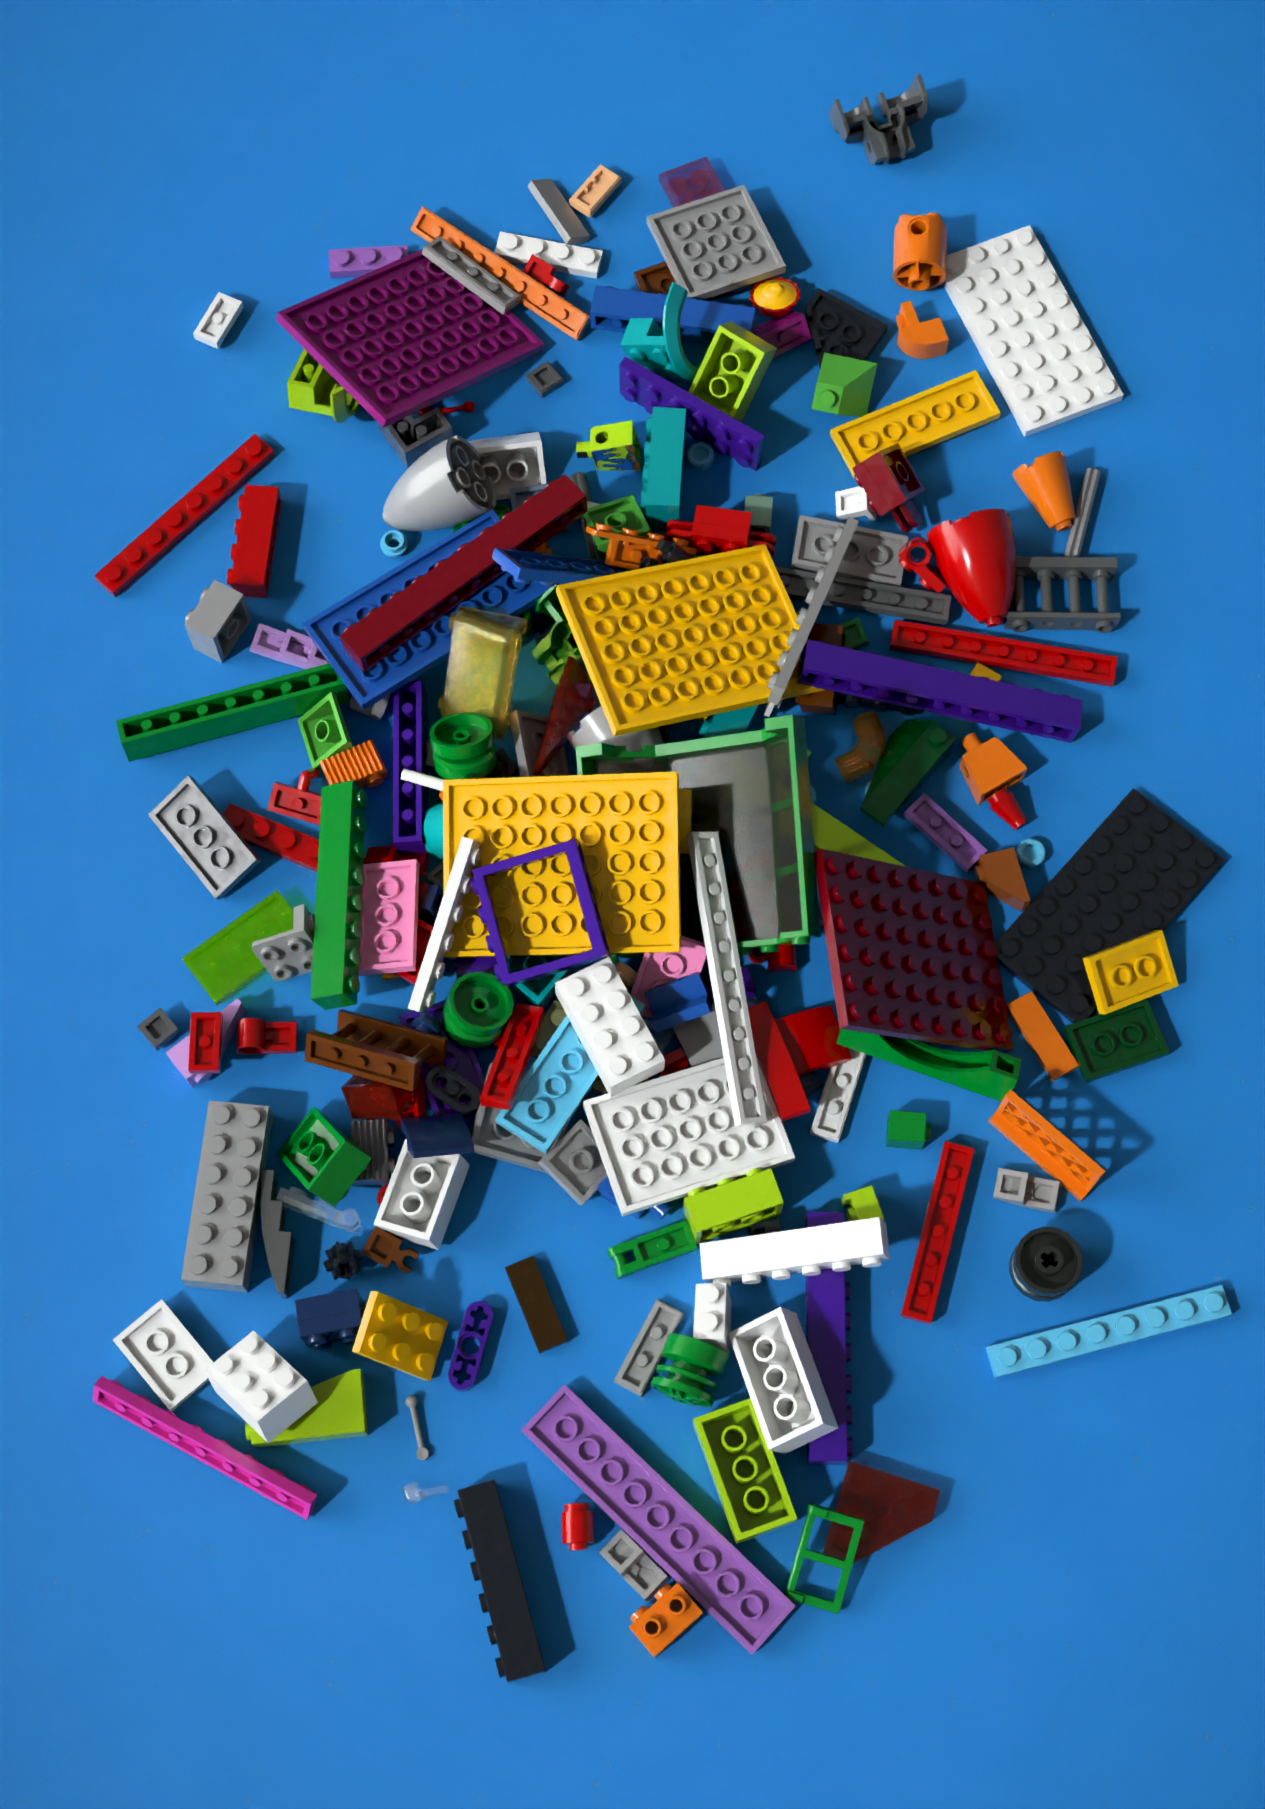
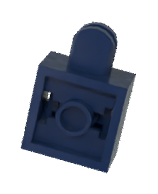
M357 1288L295 1300L300 1338L307 1347H313V1350H324L332 1347L331 1343L343 1341L346 1345L355 1343L367 1303L363 1302Z

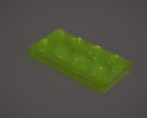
M276 890L181 958L217 1006L266 971V968L252 951V943L292 930L293 910Z

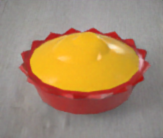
M781 276L761 280L759 284H754L753 289L749 291L751 295L749 299L752 301V304L756 306L758 312L768 317L787 315L801 298V290L798 289L797 283H792L790 279H783Z

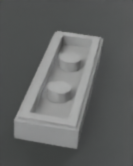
M552 179L531 180L527 186L564 242L567 245L587 243L590 238L589 233Z
M658 1299L655 1301L618 1371L614 1383L640 1397L642 1396L662 1358L661 1354L668 1334L675 1333L684 1316L683 1312Z

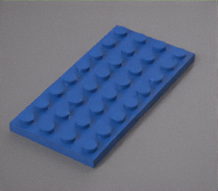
M493 509L303 623L306 633L363 710L535 606L537 600L550 588V586L543 585L538 581H531L530 584L517 582L511 573L505 571L365 673L344 650L340 635L348 626L358 623L372 609L379 608L386 603L394 593L404 590L418 576L425 575L439 561L447 559L457 552L461 545L471 542L485 528L492 527L501 519Z

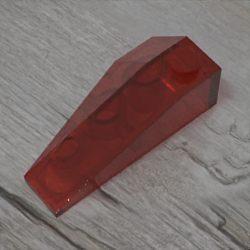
M568 656L554 692L533 775L537 777L567 742V734L572 730L575 732L586 712H592L596 697L591 696L593 683L588 682V676L575 658Z

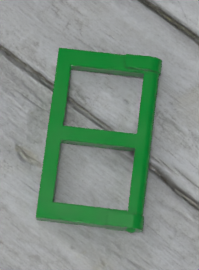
M809 1503L784 1595L789 1600L839 1614L865 1520ZM815 1516L854 1528L845 1560L807 1548ZM804 1558L842 1569L834 1601L795 1589Z

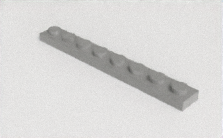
M848 517L844 527L838 526L832 539L837 542L836 546L830 545L823 559L828 564L826 568L820 566L814 579L819 584L817 588L811 586L805 602L809 604L808 609L802 607L795 622L800 627L798 630L792 629L786 642L787 645L791 646L789 652L783 650L776 665L781 667L779 673L773 672L767 688L772 689L767 700L778 705L858 525L859 521Z

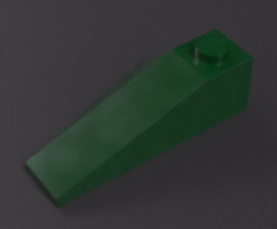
M904 720L887 740L860 810L883 827L949 757L957 737L935 721Z

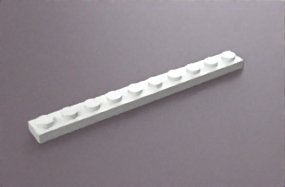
M691 832L687 835L734 1123L735 1127L762 1125L767 1123L719 835L718 832Z

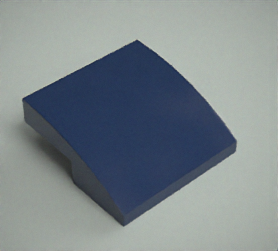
M459 1113L400 1118L401 1131L407 1137V1150L413 1158L474 1152L469 1129Z

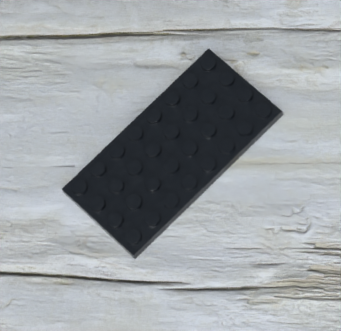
M1133 788L995 943L997 948L995 957L1003 968L1071 1023L1087 1019L1096 1010L1097 1005L1083 958L1152 931H1164L1222 865L1225 859Z

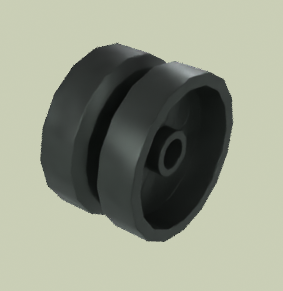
M1040 1227L1026 1234L1015 1247L1009 1261V1273L1014 1286L1024 1296L1035 1301L1049 1302L1061 1298L1077 1282L1082 1271L1083 1256L1078 1243L1068 1233L1054 1227ZM1043 1261L1049 1264L1048 1268L1044 1267L1041 1263Z

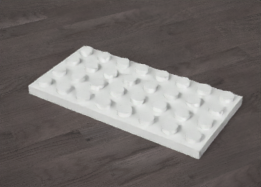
M1030 225L947 255L946 278L942 284L1024 437L1122 401L1124 394Z

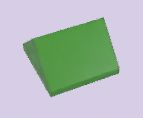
M330 692L297 720L312 768L321 769V760L330 758L332 755L353 747L335 692Z

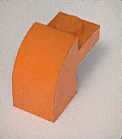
M912 302L901 303L899 315H896L899 329L897 338L899 348L906 355L916 359H930L945 355L949 339L941 318L920 323Z

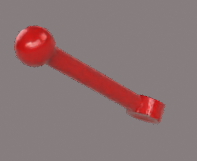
M467 401L462 406L443 408L440 411L442 414L459 411L472 413L475 410L473 402ZM426 409L420 410L419 417L429 411Z

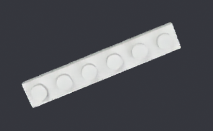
M462 836L408 1009L426 1013L427 1009H430L434 1004L436 992L433 990L436 981L440 980L444 973L445 963H443L445 952L450 951L453 945L454 934H452L455 922L458 923L463 913L461 902L464 894H468L471 888L472 877H470L472 867L478 864L481 856L480 843L473 839Z

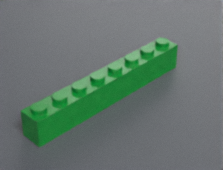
M328 663L116 720L122 747L128 761L131 762L304 715L330 692L336 693L339 705L349 703L350 701L345 684Z
M353 780L323 786L321 794L311 1000L324 1010L356 1005L357 993L360 990L358 969L361 964L359 946L360 938L362 937L361 911L364 907L362 885L365 882L363 859L366 856L364 834L367 831L365 812L368 805V796Z

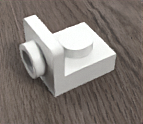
M859 486L835 492L836 517L840 521L847 520L848 517L856 518L865 515L870 521L877 520V512L871 508L868 501L869 497L864 488Z

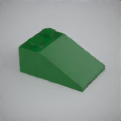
M314 1106L277 1153L308 1191L333 1207L347 1195L351 1185L359 1175L364 1173L372 1159L358 1143Z

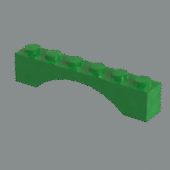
M840 1029L836 1044L1001 1102L1010 1089L1013 1091L1018 1081L1022 1059L994 1049L981 1052H958L933 1047L918 1040Z

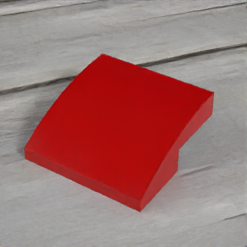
M831 1005L805 1010L775 1020L798 1076L822 1067L824 1070L852 1060L848 1048L836 1044L840 1029Z

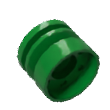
M674 1333L668 1334L661 1355L673 1364L672 1366L657 1365L656 1372L666 1378L653 1377L651 1387L676 1402L689 1406L712 1408L715 1398L706 1392L717 1393L719 1386L707 1379L708 1375L723 1376L729 1354L716 1346L692 1337Z

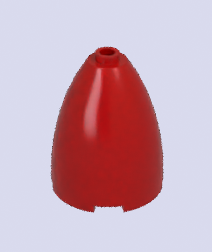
M1004 509L980 510L969 513L968 517L960 518L954 521L953 524L951 520H947L932 528L927 533L931 551L937 567L952 594L962 607L980 624H986L988 628L1001 625L1003 623L1002 619L1007 617L1012 603L1016 579V548L1009 514H1005Z

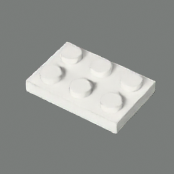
M162 1299L113 1339L115 1344L170 1411H174L209 1381L204 1370L214 1362Z

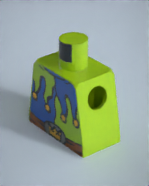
M633 420L592 427L590 429V441L576 443L578 459L593 458L597 470L641 471V444Z

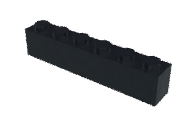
M495 1480L457 1490L459 1499L454 1500L458 1518H465L467 1530L462 1531L464 1543L467 1550L473 1549L476 1560L470 1562L475 1582L481 1580L484 1593L478 1594L483 1613L489 1612L492 1625L487 1626L491 1645H498L501 1656L495 1658L500 1678L506 1676L507 1682L511 1683L546 1672Z

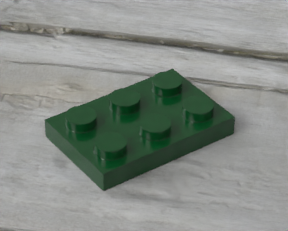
M1147 999L1105 1015L1099 1014L1066 1025L1063 1028L1073 1056L1079 1064L1078 1068L1085 1084L1168 1056L1170 1053Z

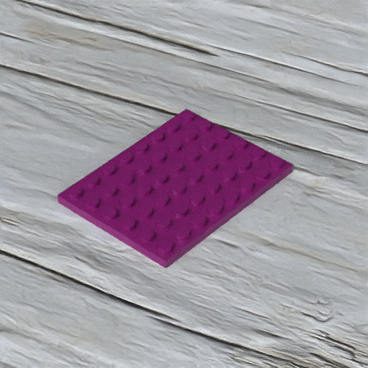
M422 250L281 310L277 313L276 321L383 428L542 352L544 343L511 311L502 315L422 255Z

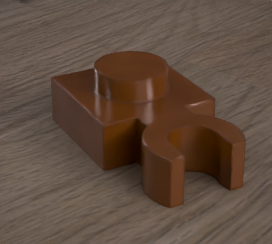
M375 1226L361 1252L387 1268L393 1260L397 1262L398 1268L405 1273H410L412 1268L404 1263V1257L412 1256L417 1259L420 1255L413 1248L402 1249L400 1245L403 1238Z

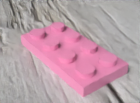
M417 859L363 864L365 882L362 885V899L364 907L361 911L362 937L360 938L359 946L361 964L359 965L358 976L416 971L420 868Z

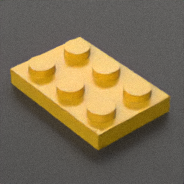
M1163 930L1152 931L1083 958L1099 1014L1111 1013L1179 986Z
M371 1291L352 1352L419 1379L431 1381L449 1321L383 1293Z

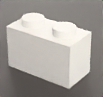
M727 1283L696 1284L693 1338L716 1346L730 1356V1338L728 1333L731 1332L732 1300Z

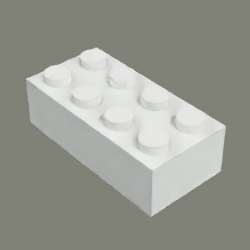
M609 957L555 983V994L610 1097L664 1071L665 1059Z
M779 1307L728 1333L769 1450L786 1454L838 1429L836 1419L795 1312Z

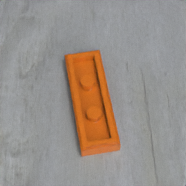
M1032 991L1007 1004L1008 1013L1052 1082L1079 1067V1064Z

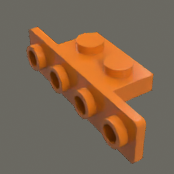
M596 523V527L586 526V532L594 536L610 539L605 564L636 570L645 557L655 558L658 561V565L662 564V552L657 549V544L664 539L663 535L648 532L647 537L638 535L639 531L622 527L621 532L612 530L613 526L603 523ZM673 537V541H667L668 543L675 542L687 553L696 555L697 549L689 545V540Z

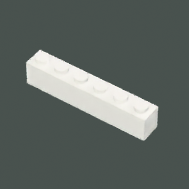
M880 1217L699 1243L702 1280L707 1283H727L728 1287L731 1286V1282L742 1281L743 1284L760 1283L761 1278L772 1277L773 1280H785L791 1278V1274L801 1272L804 1276H814L821 1274V1270L830 1268L835 1272L848 1271L851 1269V1265L863 1264V1267H877L882 1265L881 1261L890 1260L886 1223Z

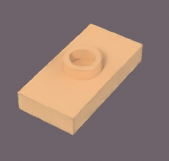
M600 164L569 199V205L591 218L622 183L621 176Z

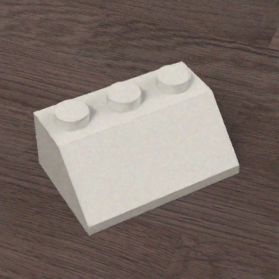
M539 432L468 441L480 454L481 458L478 462L481 464L486 477H492L496 491V500L509 499L510 488L547 484Z
M405 1139L374 1225L412 1243L439 1250L470 1165L460 1154L413 1158L407 1150V1139Z

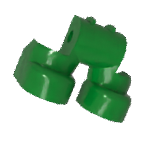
M556 583L554 587H550L537 600L535 612L547 614L556 623L550 632L530 652L536 658V662L539 665L547 666L549 669L547 677L556 686H565L577 680L587 668L578 647L571 641L573 634L556 594L557 585H560ZM588 675V682H592L590 676Z

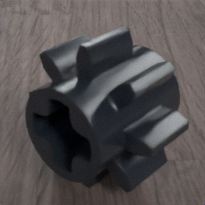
M337 1241L330 1250H325L329 1260L324 1261L323 1264L327 1272L331 1271L334 1280H337L339 1277L350 1280V1277L356 1272L361 1271L358 1262L363 1257L360 1250H355L351 1241L348 1244Z

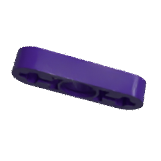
M473 1302L465 1312L448 1372L451 1386L458 1391L470 1390L477 1381L494 1320L493 1311L485 1302ZM479 1309H484V1314L488 1317L487 1320H481L478 1328L479 1331H485L483 1336L474 1331H466L467 1327L474 1329L475 1318L471 1315L472 1313H478ZM468 1338H475L480 1342L478 1352L473 1355H468L462 1350L463 1342ZM459 1357L466 1361H476L475 1366L470 1363L468 1364L467 1374L471 1376V1379L464 1380L463 1384H458V1378L454 1376L455 1373H461L464 1365L463 1361H458Z

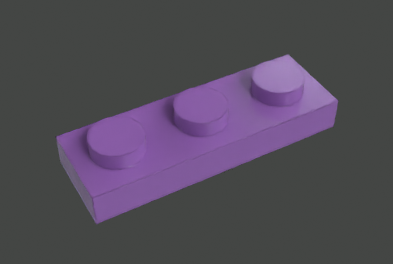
M408 245L329 250L330 278L360 277L408 256Z
M925 793L904 812L906 819L966 873L978 863L980 855L987 854L988 850Z

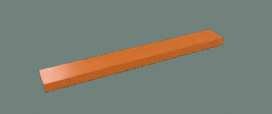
M422 206L410 228L412 232L429 243L441 236L520 295V303L575 340L579 341L590 323L589 314L439 215Z

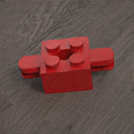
M696 505L694 522L668 521L664 537L666 541H673V537L689 540V545L697 549L696 553L706 555L766 544L771 558L775 554L777 541L773 534L750 531L752 512Z

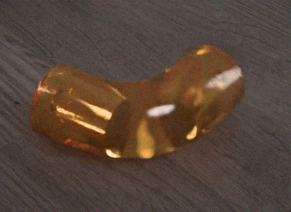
M876 712L862 713L853 720L852 726L857 736V743L849 752L834 759L846 784L859 779L872 770L883 754L886 739L883 724Z

